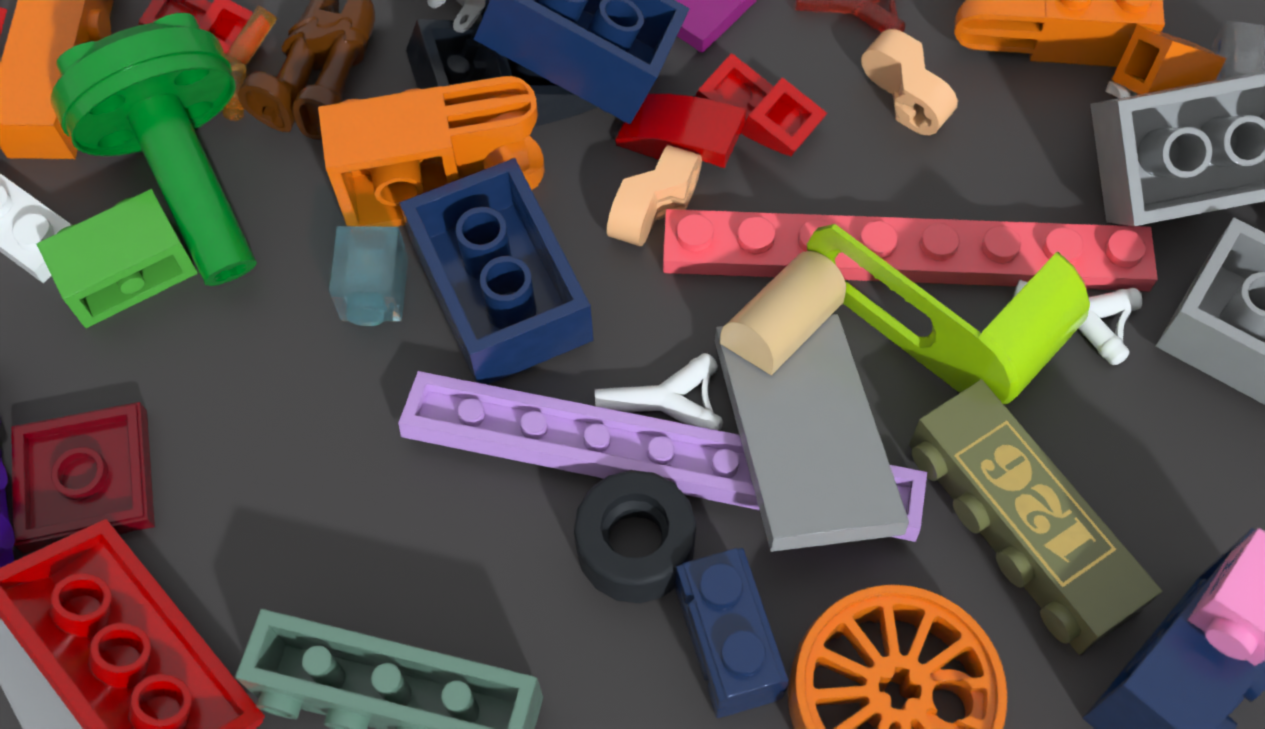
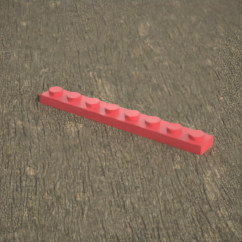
M666 209L663 273L776 277L800 253L807 251V243L818 227L836 224L914 283L1016 287L1019 279L1029 282L1056 252L1062 254L1074 265L1084 280L1086 289L1119 290L1136 288L1139 291L1150 292L1158 280L1151 227ZM843 252L839 253L835 258L836 266L841 271L844 280L880 281L875 279L871 273L861 268Z

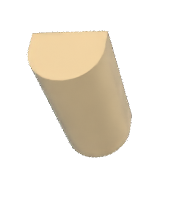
M813 251L800 253L723 326L720 344L772 376L843 304L846 283L841 271L830 259L820 253Z

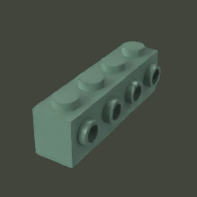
M265 609L260 610L235 677L256 698H259L256 704L258 709L288 719H297L301 709L325 715L326 718L323 724L331 729H368V727L376 729H535L543 701L538 678Z

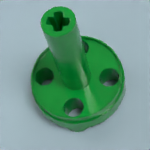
M175 13L164 16L153 23L116 32L99 41L76 45L61 54L56 61L60 76L52 90L50 101L64 133L70 137L74 147L83 153L95 156H117L143 151L205 285L215 286L224 284L251 271L256 266L257 261L194 131L225 108L232 99L236 88L231 65L217 37L206 30L200 29L192 14Z

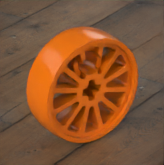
M882 585L859 590L840 599L823 611L811 624L799 644L791 667L788 684V706L794 729H825L816 706L860 703L861 710L834 729H857L866 722L875 729H1004L1007 712V686L1003 666L994 645L982 627L966 611L939 594L925 589L905 585ZM895 620L913 624L917 629L906 656L901 655L899 651ZM867 621L880 623L885 657L881 656L858 624ZM928 632L934 634L949 646L926 664L919 663L918 656ZM844 635L868 668L826 649L825 646L833 638L838 639ZM956 659V661H960L963 664L968 675L958 670H942L941 668ZM818 666H823L859 683L861 686L816 689L813 686L814 671ZM889 682L900 684V695L908 698L901 709L891 707L890 695L883 692ZM948 690L955 693L964 704L965 718L954 723L940 719L936 715L937 709L933 703V692Z

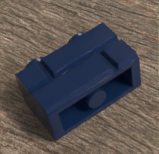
M731 549L677 566L675 589L704 680L709 681L707 690L716 718L726 717L782 699L789 680L744 549Z

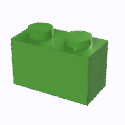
M152 189L135 197L126 198L118 202L114 207L83 222L67 226L57 234L36 243L63 300L85 329L198 274Z

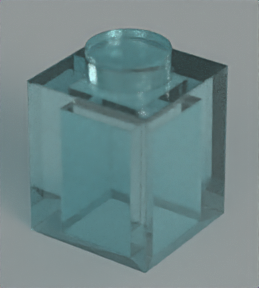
M337 226L329 293L341 321H350L360 326H376L383 321H402L408 255L399 227Z

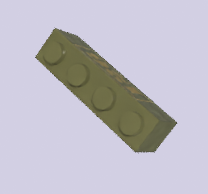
M982 379L919 419L909 446L912 448L913 460L919 470L927 472L929 480H938L953 499L954 510L963 525L973 533L977 534L980 532L997 553L996 561L1005 577L1015 586L1024 587L1040 606L1041 618L1047 629L1060 642L1069 643L1078 655L1084 653L1133 618L1163 592Z

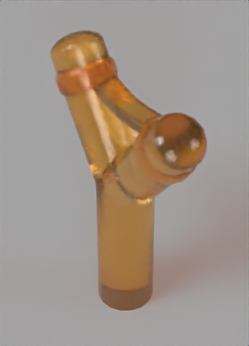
M260 5L257 6L227 53H225L231 65L236 88L232 99L225 106L222 114L224 118L231 121H238L244 117V108L239 102L238 92L246 78V66L278 19Z

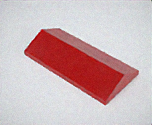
M107 519L0 568L1 620L83 729H256L263 723L265 715L256 707V704Z

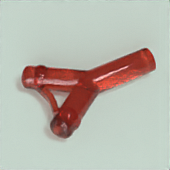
M796 0L795 4L796 11L853 14L879 30L880 33L887 29H897L904 32L906 28V23L897 15L896 0H889V12L875 4L880 0Z

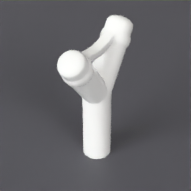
M1019 279L1012 299L1028 282ZM1136 288L1119 289L1116 292L1089 297L1088 317L1078 328L1098 350L1100 356L1105 358L1111 365H1118L1129 356L1130 351L1123 343V328L1130 313L1140 309L1143 304L1142 294ZM1122 314L1117 322L1115 334L1100 319Z
M703 353L697 358H693L689 364L659 385L595 389V406L622 412L662 411L684 424L721 431L723 427V419L713 412L709 399L710 376L716 373L718 365L716 360L708 353ZM701 383V396L704 407L683 397Z

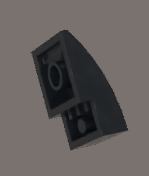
M488 5L482 10L474 24L462 33L454 30V20L417 19L406 53L418 89L448 86L502 76L521 78L530 85L536 96L538 117L534 127L567 119L597 108V106L475 41L474 37Z

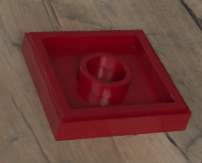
M141 402L11 426L14 546L22 553L40 550L104 519L109 521L118 534L155 527L147 410Z

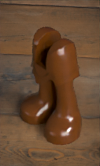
M310 0L301 18L288 31V37L282 44V51L287 58L279 73L274 76L267 72H253L245 78L238 92V99L243 108L258 121L280 132H290L296 121L299 130L304 136L322 140L318 107L343 102L342 95L351 67L362 62L374 27L376 17L373 2L371 0H348L341 14H339V0ZM322 68L314 85H307L312 70L315 71Z

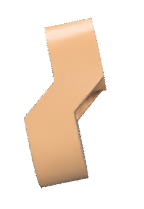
M887 29L863 53L861 65L865 73L875 84L893 94L896 121L912 131L928 136L935 134L957 108V98L952 88L940 77L925 69L922 43L897 29Z
M667 145L655 170L623 179L610 210L607 236L637 246H643L655 220L666 217V209L686 210L699 178L702 155Z

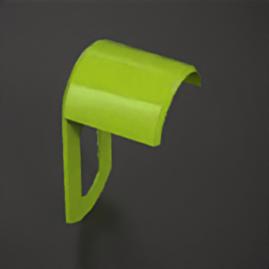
M836 224L818 227L807 243V251L820 253L830 259L835 265V258L839 253L843 252L861 268L871 273L875 279H879L891 291H895L906 302L911 303L927 315L932 322V332L926 337H919L845 281L846 293L843 302L845 306L960 393L982 379L1003 404H1009L1023 391L1088 317L1090 301L1085 282L1074 265L1059 252H1056L981 333Z

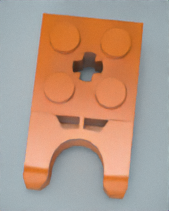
M966 0L957 11L954 21V34L959 43L969 49L1030 53V61L1118 67L1137 24L1162 32L1165 26L1163 0Z
M502 76L427 89L415 88L397 94L367 99H348L338 104L318 107L325 168L350 235L406 225L400 202L513 158L516 159L531 190L538 187L544 176V158L541 148L530 136L538 117L537 100L534 90L521 78Z

